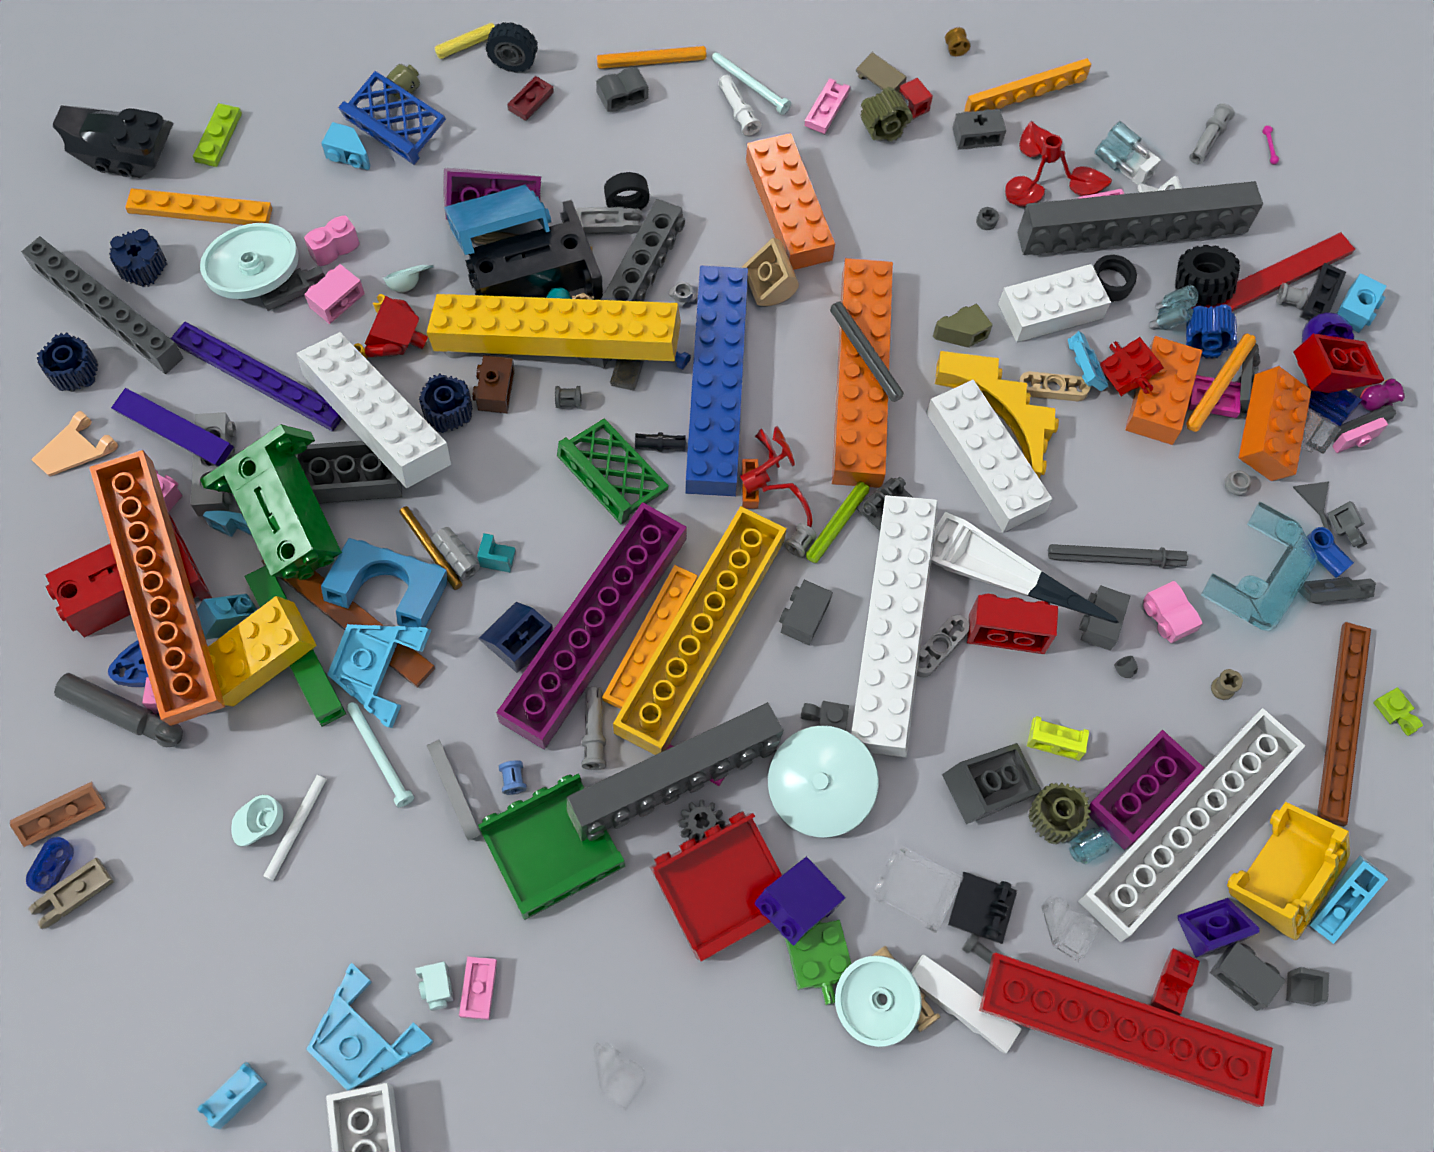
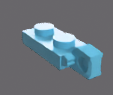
M1078 331L1071 338H1068L1069 348L1076 354L1075 361L1083 370L1082 378L1089 387L1094 386L1098 390L1103 391L1109 384L1094 350L1089 347L1085 335Z

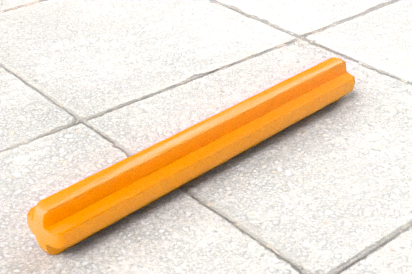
M705 46L601 54L597 55V66L599 69L705 60L707 53Z
M1246 333L1242 336L1187 420L1188 430L1194 432L1200 430L1256 343L1254 335Z

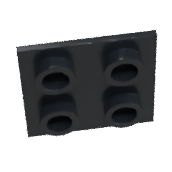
M963 872L948 925L1003 944L1017 890L1012 889V884L1009 882L1001 881L998 884Z

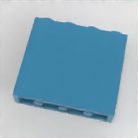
M526 185L444 207L450 230L465 255L475 253L471 238L536 219L546 232L550 231L548 223H551V216L548 208L544 207L539 197L535 196L534 191H530Z

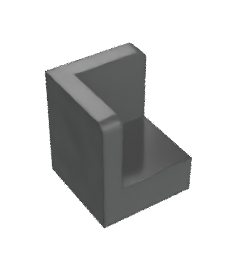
M1299 967L1287 973L1286 1001L1314 1007L1328 1002L1329 972Z

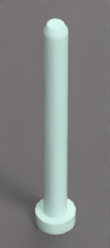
M714 53L712 55L713 61L777 107V112L783 115L789 110L791 106L789 99H781L721 54Z
M354 702L349 703L347 710L396 796L393 800L397 807L409 804L414 799L410 790L406 791L358 705Z

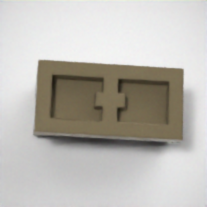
M873 52L856 68L859 78L863 79L866 77L882 90L886 87H893L896 92L898 91L901 94L899 91L900 86L906 83V76Z

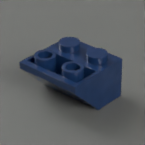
M515 602L479 637V640L518 673L541 649L552 633L553 626L532 607Z

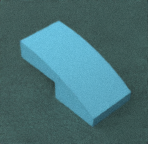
M206 511L203 515L210 527L230 537L234 535L237 529L252 536L241 513Z

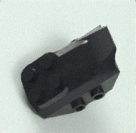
M61 105L53 121V128L61 136L65 152L101 173L119 174L123 177L141 178L155 168L174 123L164 120L156 112L127 108L121 112Z

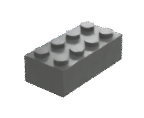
M362 440L310 444L304 452L296 454L319 504L402 497V483Z

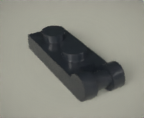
M1326 263L1322 265L1300 314L1301 318L1306 320L1308 318L1312 319L1319 314L1331 311L1346 271ZM1313 307H1317L1322 310L1321 312H1318L1314 310Z

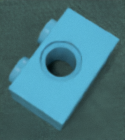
M1360 273L1348 290L1336 314L1343 316L1350 323L1353 330L1359 333L1365 325L1370 326L1377 314L1373 311L1375 308L1379 309L1386 297L1382 294L1386 285Z

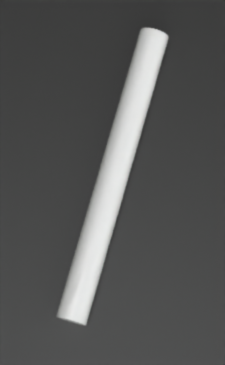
M316 775L265 871L264 878L274 881L327 780L324 777Z

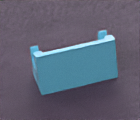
M243 1063L229 1080L205 1103L197 1108V1111L207 1117L208 1120L206 1122L212 1128L221 1130L267 1084L249 1063Z

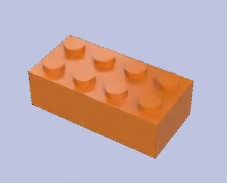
M1155 336L1149 349L1158 358L1164 369L1148 380L1153 386L1152 392L1147 388L1149 394H1145L1140 387L1136 388L1125 430L1173 445L1182 431L1202 350Z
M1280 366L1257 373L1254 376L1238 457L1270 481L1296 475L1311 396L1310 388Z

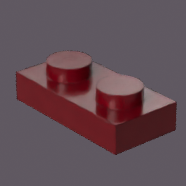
M535 76L507 104L508 111L526 121L554 93L553 86Z

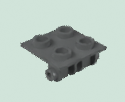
M891 477L856 509L880 531L885 495L914 497L904 489L906 482L903 478Z

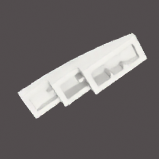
M922 955L911 971L919 989L946 1013L954 1015L974 1033L982 1035L1000 1052L1007 1053L1020 1033L1021 1028L1013 1022L979 1011L982 1000L981 995L930 958Z

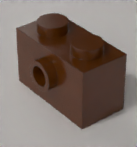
M483 355L482 365H478L476 371V378L479 379L478 386L473 387L472 399L476 401L478 411L508 414L515 374L513 358Z

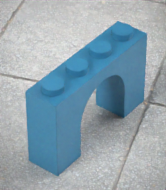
M348 538L341 550L342 553L337 557L321 585L323 600L348 609L364 582L375 576L392 575L400 578L408 585L407 591L396 609L397 625L426 627L448 584L447 569L437 564L419 561L412 556L395 553L388 548L370 545L363 540Z

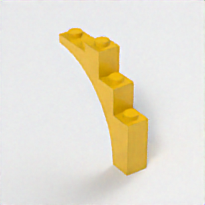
M940 351L936 365L935 384L956 388L974 380L993 410L1012 430L1023 455L1038 478L1041 475H1045L1047 461L1043 460V453H1046L1048 442L1052 434L1057 432L1059 419L1055 418V408L1029 405L1030 393H1026L1027 383L1001 380L1002 368H998L999 358Z

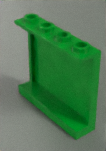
M579 773L574 776L569 774L557 781V785L549 789L543 787L532 794L533 797L524 802L522 800L513 802L507 807L508 810L500 814L492 813L483 818V823L478 825L524 920L625 867V860L620 851L617 850L607 830L604 831L603 836L596 840L589 841V839L581 841L567 813V796L585 788Z

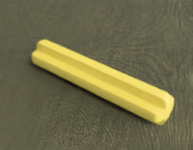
M488 23L436 45L435 53L439 59H442L485 41L495 25Z

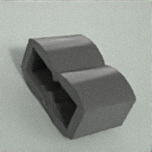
M637 67L623 69L618 74L604 75L596 81L597 94L608 112L620 110L627 105L641 103L649 98V87Z

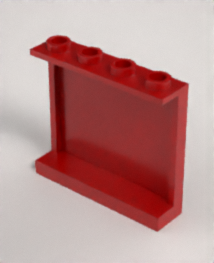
M741 811L728 818L730 821L728 825L720 828L719 824L707 829L704 831L706 837L695 841L694 838L685 841L679 845L680 851L673 855L669 851L654 859L656 864L650 867L696 959L699 961L707 959L770 923V920L755 905V901L782 874L753 820L755 817L754 813L745 815L744 811Z

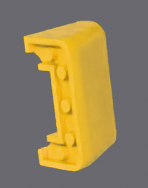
M1285 802L1280 810L1276 809L1270 819L1273 834L1247 872L1244 870L1238 873L1234 872L1228 880L1227 887L1232 897L1282 934L1297 940L1347 864L1350 856L1349 831Z

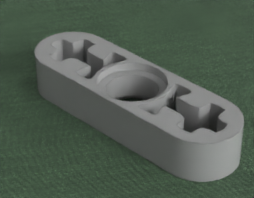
M960 615L949 617L922 646L919 661H925L929 654L932 658L927 667L921 669L918 666V677L925 678L930 676L963 641L969 631V622L965 617ZM958 624L961 625V630L956 631L952 638H950L948 634L951 632L952 627ZM941 640L946 643L947 650L938 652L934 649L933 643Z

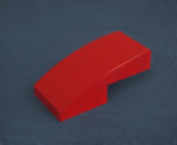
M1173 948L1164 965L1150 1005L1180 1016L1188 990L1193 986L1200 961Z

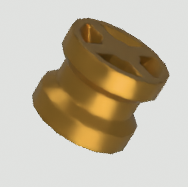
M956 27L946 33L945 41L950 55L957 57L969 51L970 43L964 28Z

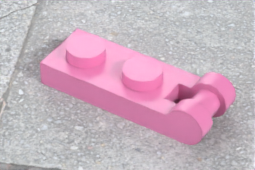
M829 78L806 117L804 126L825 134L844 100L847 99L851 86L846 84L842 86L837 84L836 80Z

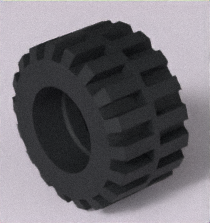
M1216 245L1195 246L1193 249L1186 250L1185 254H1182L1178 260L1175 280L1177 293L1191 289L1195 297V301L1192 303L1194 305L1215 306L1217 303H1225L1226 299L1230 300L1236 291L1240 270L1239 259L1235 258L1236 255L1233 252H1228V249L1219 248Z

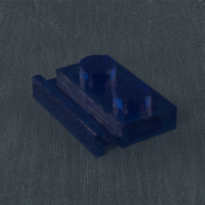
M1347 390L1331 393L1311 391L1308 407L1341 426L1360 405L1362 399Z

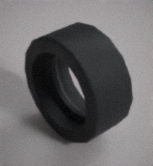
M624 172L616 174L609 178L604 185L606 206L608 208L623 207L640 209L641 211L650 201L647 180L638 173ZM624 191H637L635 194L629 196L617 195L618 193Z
M1112 254L1099 258L1093 265L1111 302L1121 301L1128 297L1137 280L1136 268L1130 260L1123 256ZM1103 270L1116 271L1125 278L1126 284L1118 287L1111 286L1100 278L1099 273Z

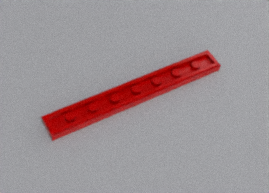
M1340 232L1237 281L1236 291L1230 300L1226 299L1225 303H1217V305L1212 307L1215 308L1225 304L1230 306L1233 312L1278 290L1282 283L1289 285L1320 270L1324 263L1330 265L1351 255L1355 248ZM1191 304L1188 309L1191 312V309L1201 304Z

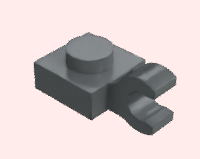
M1349 501L1327 513L1338 535L1343 536L1347 534L1353 547L1357 546L1359 549L1368 544L1366 538L1358 529L1365 523L1354 502Z
M823 701L820 708L814 704L804 703L801 719L819 721L818 726H831L846 731L849 705Z

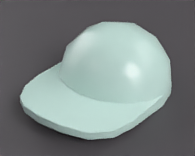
M434 265L410 267L393 272L383 279L392 291L404 293L416 286L419 280V272L434 268Z
M260 795L241 807L232 819L231 831L234 842L238 846H248L261 837H266L276 832L283 822V809L279 801L269 795Z

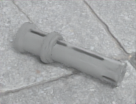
M1227 104L1216 106L1214 109L1215 114L1206 122V131L1189 156L1193 163L1202 164L1217 137L1225 132L1226 124L1235 115L1234 109Z
M591 686L585 689L586 732L582 739V746H584L582 768L600 770L606 767V761L603 760V746L606 745V739L602 735V688L599 687L597 691V686Z

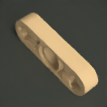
M1028 371L1023 373L1019 379V382L1023 383L1031 381L1033 387H1028L1027 383L1026 392L1030 393V397L1082 401L1090 391V387L1081 376ZM1055 382L1060 386V390L1053 391L1049 389L1047 384ZM1075 386H1079V389L1082 391L1078 392Z

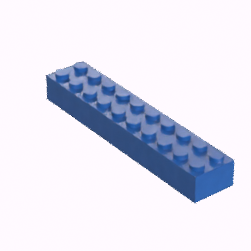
M700 265L685 494L736 497L748 268Z

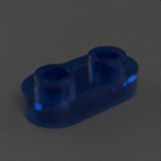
M54 837L45 842L26 875V884L31 890L39 894H46V891L59 883L73 858L74 848L72 844L62 837ZM63 849L62 856L56 858V853ZM48 875V881L41 884V879Z

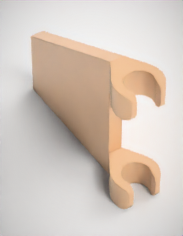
M78 411L72 417L69 425L31 460L47 475L53 476L110 454L118 448V444L111 436L104 435L95 448L78 433L89 427L92 422L85 413Z

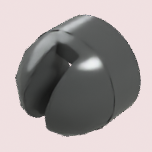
M1131 655L1121 658L1114 664L1118 674L1124 678H1131L1138 671L1137 662Z

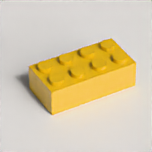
M277 596L208 646L225 705L234 707L317 646L293 601Z

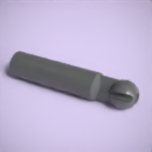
M64 674L56 684L54 694L57 698L138 736L145 735L157 741L162 747H174L182 740L183 731L179 724L170 726L162 721L160 717L153 715L151 710L74 674Z

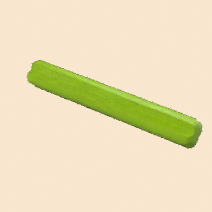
M861 481L856 484L807 551L806 558L809 561L817 563L855 512L856 507L860 505L868 494L870 487Z

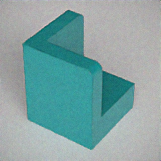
M483 533L477 555L479 566L510 573L516 550L511 546L496 544L494 535Z

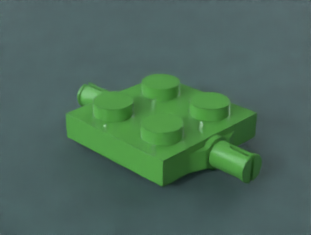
M840 920L826 923L819 922L795 945H792L785 938L797 989L822 988L825 1005L835 1003L833 985L839 981L843 972L851 965Z

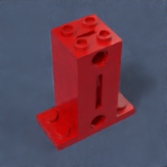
M169 514L193 599L198 597L202 602L203 599L212 598L173 518ZM111 543L45 574L49 585H46V589L53 600L56 599L59 604L56 607L59 617L63 622H67L73 632L77 630L84 638L131 615Z

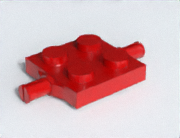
M1141 337L1128 343L1123 348L1116 341L1113 342L1116 348L1111 343L1109 348L1114 354L1102 361L1100 366L1104 375L1119 395L1123 396L1130 390L1138 387L1145 394H1149L1147 388L1152 392L1153 386L1148 380L1164 369V367Z

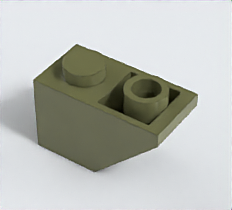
M976 303L970 307L965 306L961 308L957 313L949 317L944 316L940 318L936 323L933 337L935 340L969 348L987 339L993 324Z

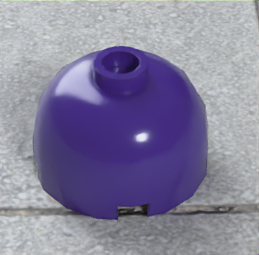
M1322 313L1312 318L1305 325L1302 331V343L1313 333L1354 340L1353 328L1339 314Z

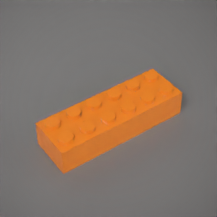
M789 133L747 143L746 163L774 236L783 243L793 270L833 261L835 242L792 134Z

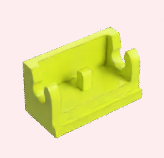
M1036 716L1033 717L1027 747L1080 761L1087 750L1089 730L1083 729L1078 731L1041 721V717Z

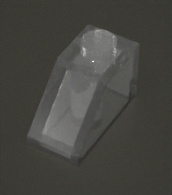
M1308 407L1301 447L1310 453L1315 449L1324 454L1341 428Z

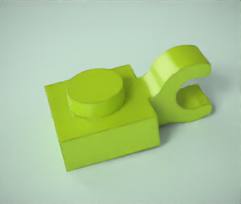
M1398 687L1373 702L1389 724L1397 721L1407 736L1418 731L1417 729L1423 726L1418 717L1410 714L1415 708Z

